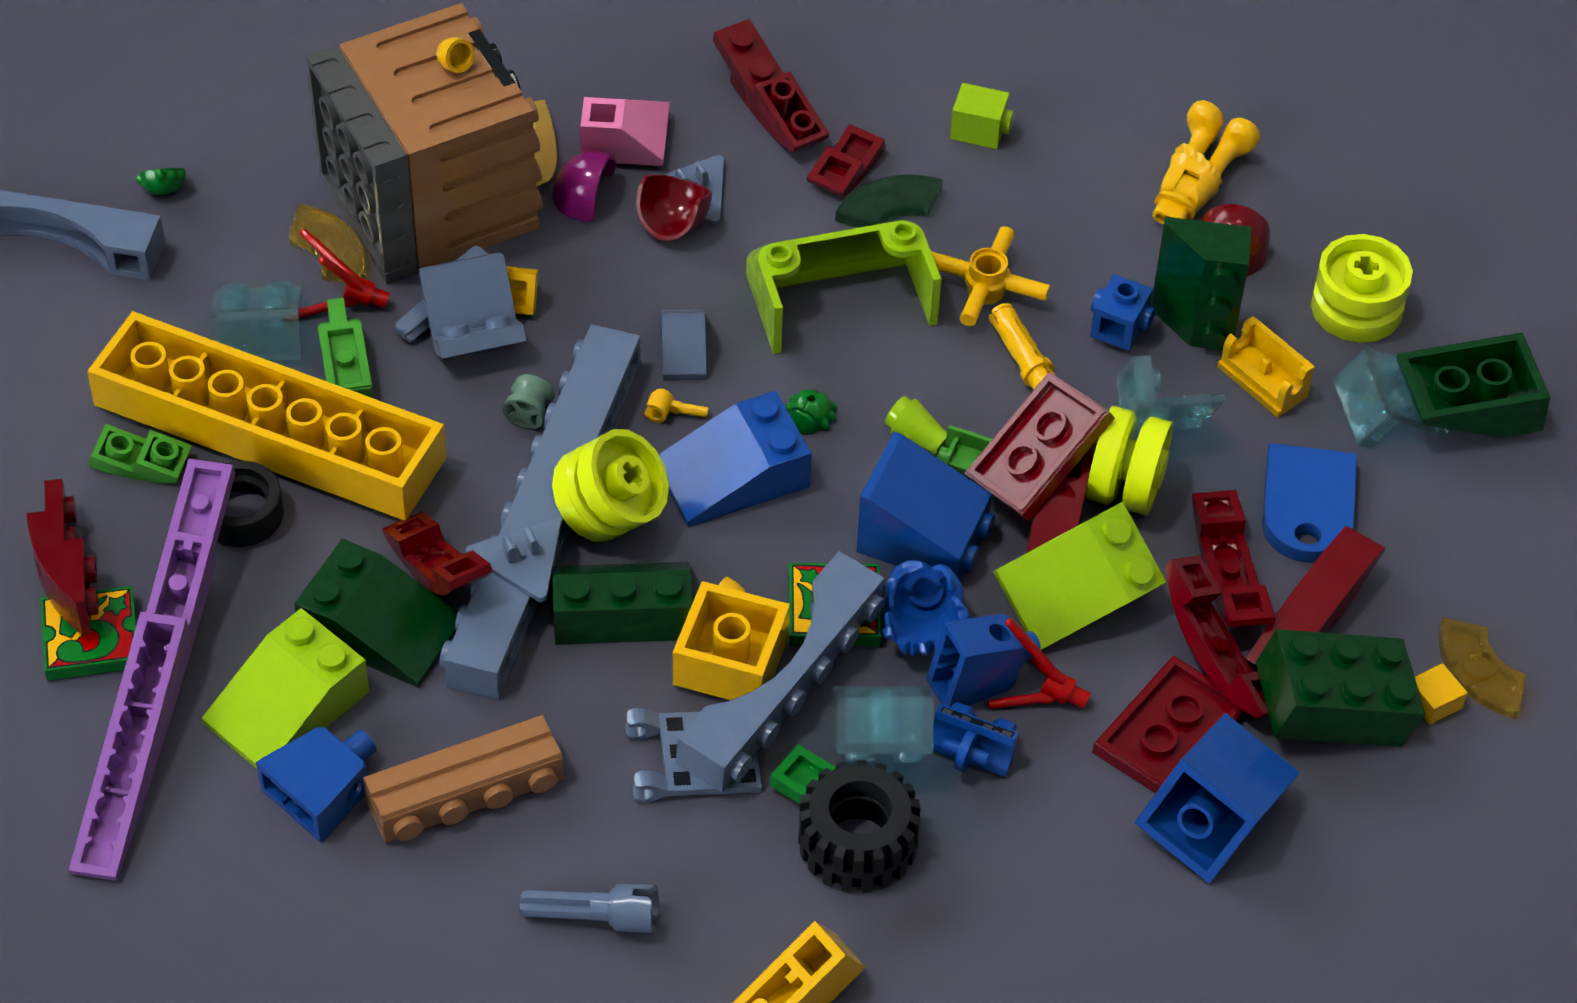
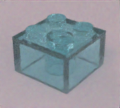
M833 686V744L837 754L846 755V761L856 762V760L872 762L874 761V754L893 755V761L919 762L922 761V754H933V695L928 687Z

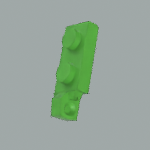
M344 297L328 299L326 301L329 322L319 323L318 326L326 381L372 398L373 390L361 320H358V318L347 320Z

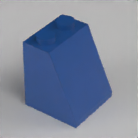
M893 432L860 495L856 552L895 566L907 560L925 562L931 567L942 564L949 567L960 581L964 571L972 572L980 550L977 544L980 538L987 540L995 522V514L990 513L992 494L904 435Z
M1225 713L1179 761L1134 823L1210 884L1272 810L1300 772Z

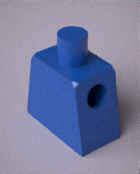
M997 614L944 623L926 677L927 682L942 705L951 707L956 702L969 706L1008 691L1015 685L1022 663L1034 658L1005 625V621L1009 618L1008 616ZM1033 631L1025 632L1041 650L1037 635Z
M317 727L256 762L260 789L321 843L365 796L363 777L368 776V771L364 761L377 751L376 745L372 738L361 729L341 742L325 727Z

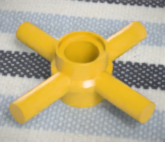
M1000 227L991 248L987 247L976 250L971 255L970 262L931 251L938 271L965 278L969 297L959 319L966 326H974L984 304H993L1000 301L1005 294V290L1046 301L1049 296L1051 285L1010 274L1006 254L1015 236V232L1010 227Z

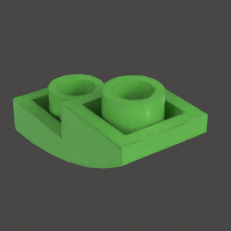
M105 423L90 456L88 467L135 480L176 484L192 445L151 429L147 437L143 438Z

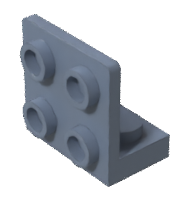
M501 252L419 269L434 351L440 358L443 359L527 341L524 325L516 319L505 258Z

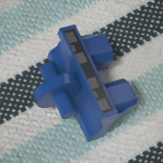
M956 702L951 707L940 704L935 711L934 726L927 748L955 758V770L965 772L969 764L1006 777L1011 768L1019 733L1016 732V723L1002 718L994 720L993 723L977 718L972 707Z

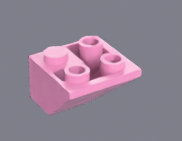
M584 97L580 124L581 153L601 151L613 155L615 162L619 164L663 166L670 102Z

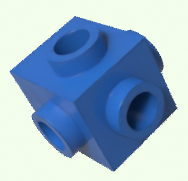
M1113 274L1105 289L1099 288L1091 304L1093 319L1090 337L1130 351L1141 330L1147 332L1154 320L1156 308L1151 306L1153 288Z

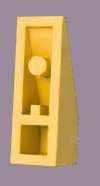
M814 921L732 1003H831L866 967L836 933Z

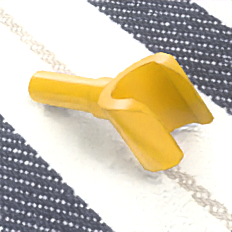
M657 389L651 393L644 412V416L648 420L662 423L666 420L669 412L707 418L708 407L681 403V401L674 400L673 395L669 391Z

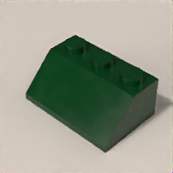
M1165 217L1151 306L1156 308L1155 314L1189 346L1223 350L1224 342L1228 335L1231 333L1235 336L1249 266L1252 227Z
M689 562L553 566L555 645L678 640L693 604Z

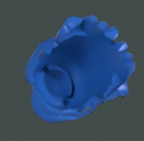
M907 560L894 567L890 572L885 588V609L887 612L885 613L884 620L886 627L882 631L884 638L896 642L900 652L904 655L909 653L911 656H918L919 653L929 655L933 647L936 650L945 622L969 618V612L963 598L964 590L962 584L949 567L942 564L931 567L925 562Z

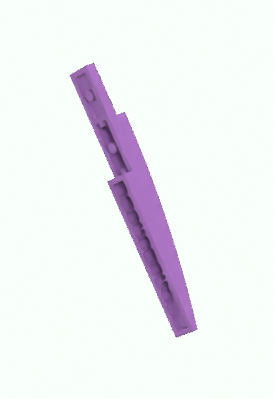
M188 459L146 612H140L69 866L68 871L70 874L118 881L174 712L217 561L214 551L235 477V470L231 464Z

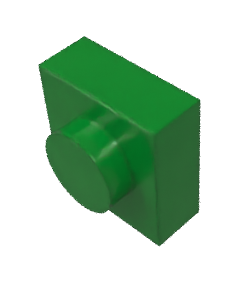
M797 744L770 775V786L800 804L801 797L806 795V786L811 779L818 781L820 771L825 768L835 771L836 767Z

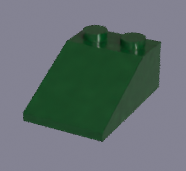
M1523 332L1397 353V363L1422 425L1499 438L1544 430L1551 397Z
M343 538L294 603L295 612L300 608L305 610L366 660V666L417 688L420 687L440 658L445 641H451L456 633L457 610L383 555Z

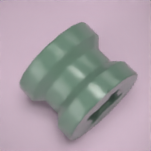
M531 374L520 375L513 382L511 387L512 395L508 396L503 404V414L507 420L520 428L537 429L541 427L545 420V409L553 402L555 391L546 380Z

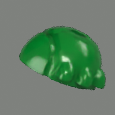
M185 168L148 170L140 172L139 176L135 177V180L138 184L143 185L145 190L152 195H169L178 191L182 186L186 170Z
M803 389L797 395H792L789 398V403L785 405L802 435L814 434L815 431H821L822 429L828 430L830 427L829 422L836 420L834 412L837 411L838 406L835 402L830 401L825 394L817 390Z

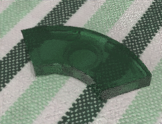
M909 174L874 180L859 187L842 201L836 210L835 221L860 228L882 224L898 216L917 215L928 217L942 190L943 179Z

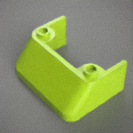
M900 220L775 242L750 252L746 260V276L772 353L778 354L782 351L783 306L776 288L895 266H907L929 326L937 325L942 278L923 230L913 222Z

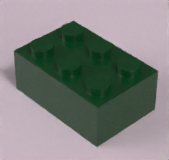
M1276 629L1256 660L1274 738L1403 747L1425 716L1404 639Z

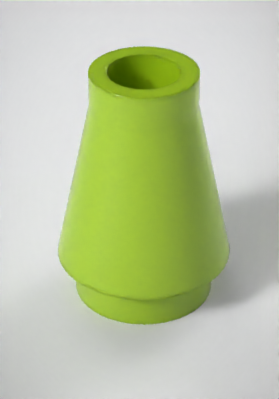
M907 396L901 397L885 418L884 423L891 428V434L893 432L902 434L935 456H938L940 448L946 445L947 431L942 428L917 398L911 400Z

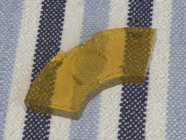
M298 204L289 233L290 244L306 248L316 255L318 259L322 256L300 235V230L305 228L353 272L365 279L366 263L364 250L352 228L330 212L313 206ZM322 266L323 280L344 282Z
M1442 617L1439 629V648L1444 665L1468 692L1467 695L1493 712L1517 719L1526 674L1510 668L1496 656L1488 642L1487 627Z

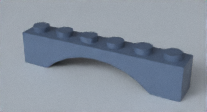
M0 190V236H34L62 242L82 251L97 261L110 275L151 280L165 246L160 215Z
M838 551L813 580L810 600L811 625L804 643L791 662L773 679L756 690L727 702L705 706L677 740L676 764L720 792H723L733 779L740 781L748 772L753 762L752 756L760 747L766 749L772 744L780 730V723L787 715L793 717L801 709L809 688L814 683L820 685L827 678L832 669L833 660L840 651L845 654L853 647L859 635V628L867 620L872 623L878 617L885 604V599L882 598L884 577Z

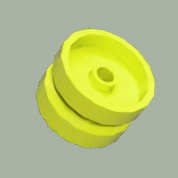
M1367 234L1346 235L1332 241L1322 252L1310 305L1315 320L1328 333L1342 340L1357 343L1375 342L1392 335L1401 324L1411 284L1413 269L1408 256L1397 245L1388 240Z
M1113 405L1109 412L1115 419L1098 439L1089 473L1086 499L1108 505L1116 499L1122 482L1125 481L1122 502L1127 510L1147 516L1166 472L1174 422L1151 416L1143 423L1137 440H1134L1137 429L1135 411Z
M613 429L563 455L554 468L552 489L555 504L564 521L578 535L593 542H608L658 517L667 504L669 483L666 468L658 452L644 437L630 430Z

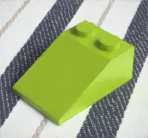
M1123 502L993 571L1024 631H1033L1037 635L1041 650L1166 583L1164 576Z
M300 608L266 635L202 716V724L257 769L256 762L317 727H328L369 693L366 660L305 610Z

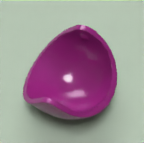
M587 151L569 159L561 168L552 192V200L555 207L567 217L584 222L592 221L595 216L596 196L601 175L611 176L616 170L614 156L601 151Z

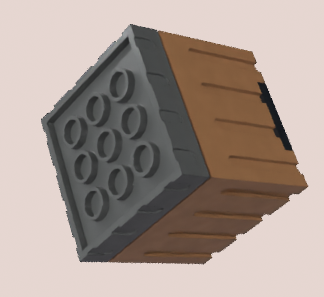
M462 3L341 43L339 47L335 45L306 55L313 123L316 134L315 140L319 160V174L328 186L341 211L345 214L357 237L361 240L386 284L418 273L417 270L419 271L420 268L455 260L475 245L485 249L540 229L537 211L543 209V202L536 187V182L542 179L540 167L534 154L540 151V142L533 128V123L539 121L536 104L531 97L524 98L522 96L515 72L513 70L507 71L502 63L498 47L495 43L489 44L485 38L481 22L476 16L470 18L468 11ZM458 37L472 44L475 57L473 64L467 71L454 73L444 69L437 61L436 51L438 45L444 39Z

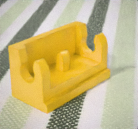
M1252 316L1244 322L1241 330L1242 335L1239 339L1231 333L1228 335L1224 342L1222 357L1218 361L1217 367L1279 418L1308 398L1315 366L1255 316Z

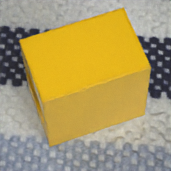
M1443 663L1415 676L1425 712L1423 718L1429 725L1463 709L1468 692Z

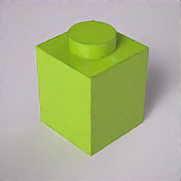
M962 83L952 110L950 139L997 149L1002 134L1009 135L1013 124L1014 111L1008 109L1010 93Z

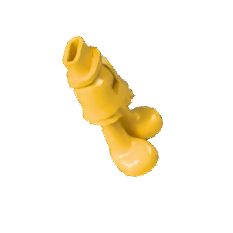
M1202 100L1193 103L1187 113V123L1192 135L1188 144L1182 143L1175 148V153L1171 156L1170 166L1161 183L1160 192L1155 198L1156 208L1152 213L1153 219L1163 225L1165 217L1193 220L1196 213L1218 193L1219 185L1222 184L1221 174L1229 163L1237 157L1252 152L1258 145L1261 135L1254 123L1244 118L1232 119L1227 124L1215 152L1208 161L1205 159L1204 154L1221 132L1223 114L1211 102Z

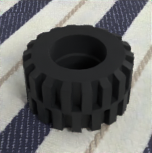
M856 760V765L848 766L846 761L836 763L835 771L825 768L819 772L818 781L811 779L806 786V795L801 797L798 844H800L802 860L808 861V870L814 876L820 873L823 874V883L830 887L835 882L841 884V891L851 892L852 887H861L862 893L872 892L873 885L876 884L884 889L892 884V876L900 880L907 872V865H912L916 857L921 809L919 799H915V790L910 783L903 785V775L896 770L889 774L886 772L887 766L878 762L875 767L866 766L867 760ZM861 818L872 821L881 828L868 834H855L843 830L837 824L844 820Z

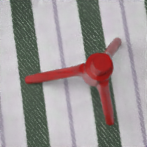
M307 229L300 230V235L322 255L318 259L319 264L346 283L342 295L345 307H355L356 303L367 307L370 303L385 308L389 299V292L376 288L375 282L366 280L353 272ZM327 302L283 313L282 320L289 321L327 312Z
M1008 618L1005 621V625L1034 658L1029 661L1046 678L1039 693L989 700L987 703L988 708H1008L1036 703L1052 704L1055 700L1063 705L1069 702L1083 709L1091 692L1075 685L1077 680L1059 671L1012 618Z

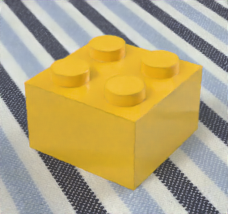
M702 581L673 650V685L732 700L756 690L773 679L789 638L790 604Z

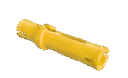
M1002 303L991 310L993 314L988 316L989 321L999 333L1013 359L1017 362L1021 370V379L1034 390L1048 372L1055 375V366L1048 357H1044L1011 304Z

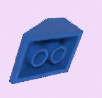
M776 390L735 403L659 454L666 468L669 493L687 527L810 487L812 453Z

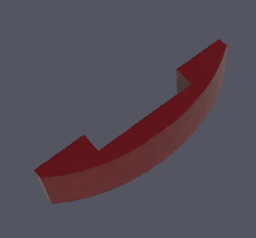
M1237 491L1192 493V506L1201 557L1223 592L1214 600L1223 621L1228 627L1274 624L1275 615L1266 585H1259L1245 539L1244 529L1246 520Z
M423 511L408 517L406 520H401L382 528L388 543L411 574L427 589L438 595H447L481 580L493 572L491 564L472 550L462 554L443 539L439 524Z
M1201 555L1171 559L1166 564L1169 593L1179 626L1195 658L1212 682L1234 704L1258 719L1269 717L1258 671H1252L1212 604L1223 592Z

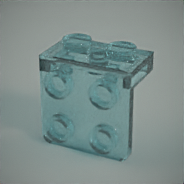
M1365 347L1333 378L1355 440L1359 446L1371 449L1398 422L1440 436H1446L1452 431L1451 429L1422 425L1396 357L1390 353H1382Z

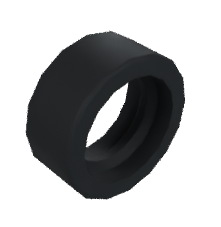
M238 460L224 463L233 465L235 470L231 492L242 490L256 492L264 496L267 502L258 511L247 516H224L217 542L224 546L232 547L256 545L271 537L281 525L284 507L279 480L269 468L257 462Z

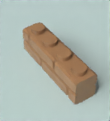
M540 715L363 777L365 799L384 843L395 839L408 841L416 838L423 829L440 823L445 825L459 823L467 817L468 813L485 807L490 809L504 807L511 802L513 797L530 791L534 793L549 791L558 781L564 780L563 757L554 737L551 735L544 716Z

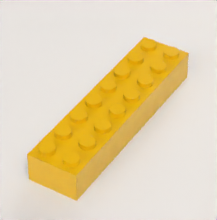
M134 311L130 313L87 371L93 402L97 407L242 461L257 462L269 468L272 472L401 520H406L447 459L444 424Z

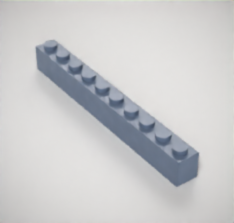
M591 324L584 340H577L572 356L573 366L570 371L565 370L560 379L559 398L556 403L551 402L547 408L544 420L545 430L542 436L536 435L530 451L531 462L528 469L521 468L518 474L515 488L517 494L514 501H507L501 516L502 528L498 536L552 518L560 520L561 529L553 566H556L571 531V527L564 521L555 504L552 489L554 468L563 455L614 429L641 365L640 335ZM491 573V575L471 584L472 597L468 605L462 604L459 608L455 622L456 633L452 641H445L441 650L439 665L445 668L446 687L499 701L540 602Z

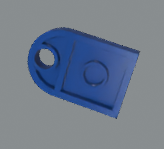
M1269 443L1266 458L1262 528L1267 541L1275 550L1296 561L1315 563L1345 526L1353 529L1357 453ZM1301 534L1311 535L1318 542L1315 544H1304L1296 536Z

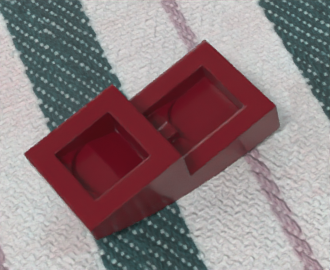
M849 124L834 148L826 147L807 176V181L841 197L846 196L861 182L886 149L885 139Z

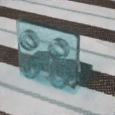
M272 281L266 283L265 287L248 288V284L230 283L222 286V289L215 291L210 311L212 340L269 361L301 359L302 348L299 309L302 297L301 286H291L289 281Z
M1151 355L1133 357L1116 376L1120 407L1135 411L1137 416V432H1140L1143 423L1151 416L1179 423V428L1181 429L1205 425V420L1214 416L1215 412L1226 402L1225 393L1156 398V394H1160L1161 380L1158 368H1152Z

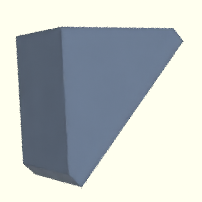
M661 310L663 381L706 380L704 310Z

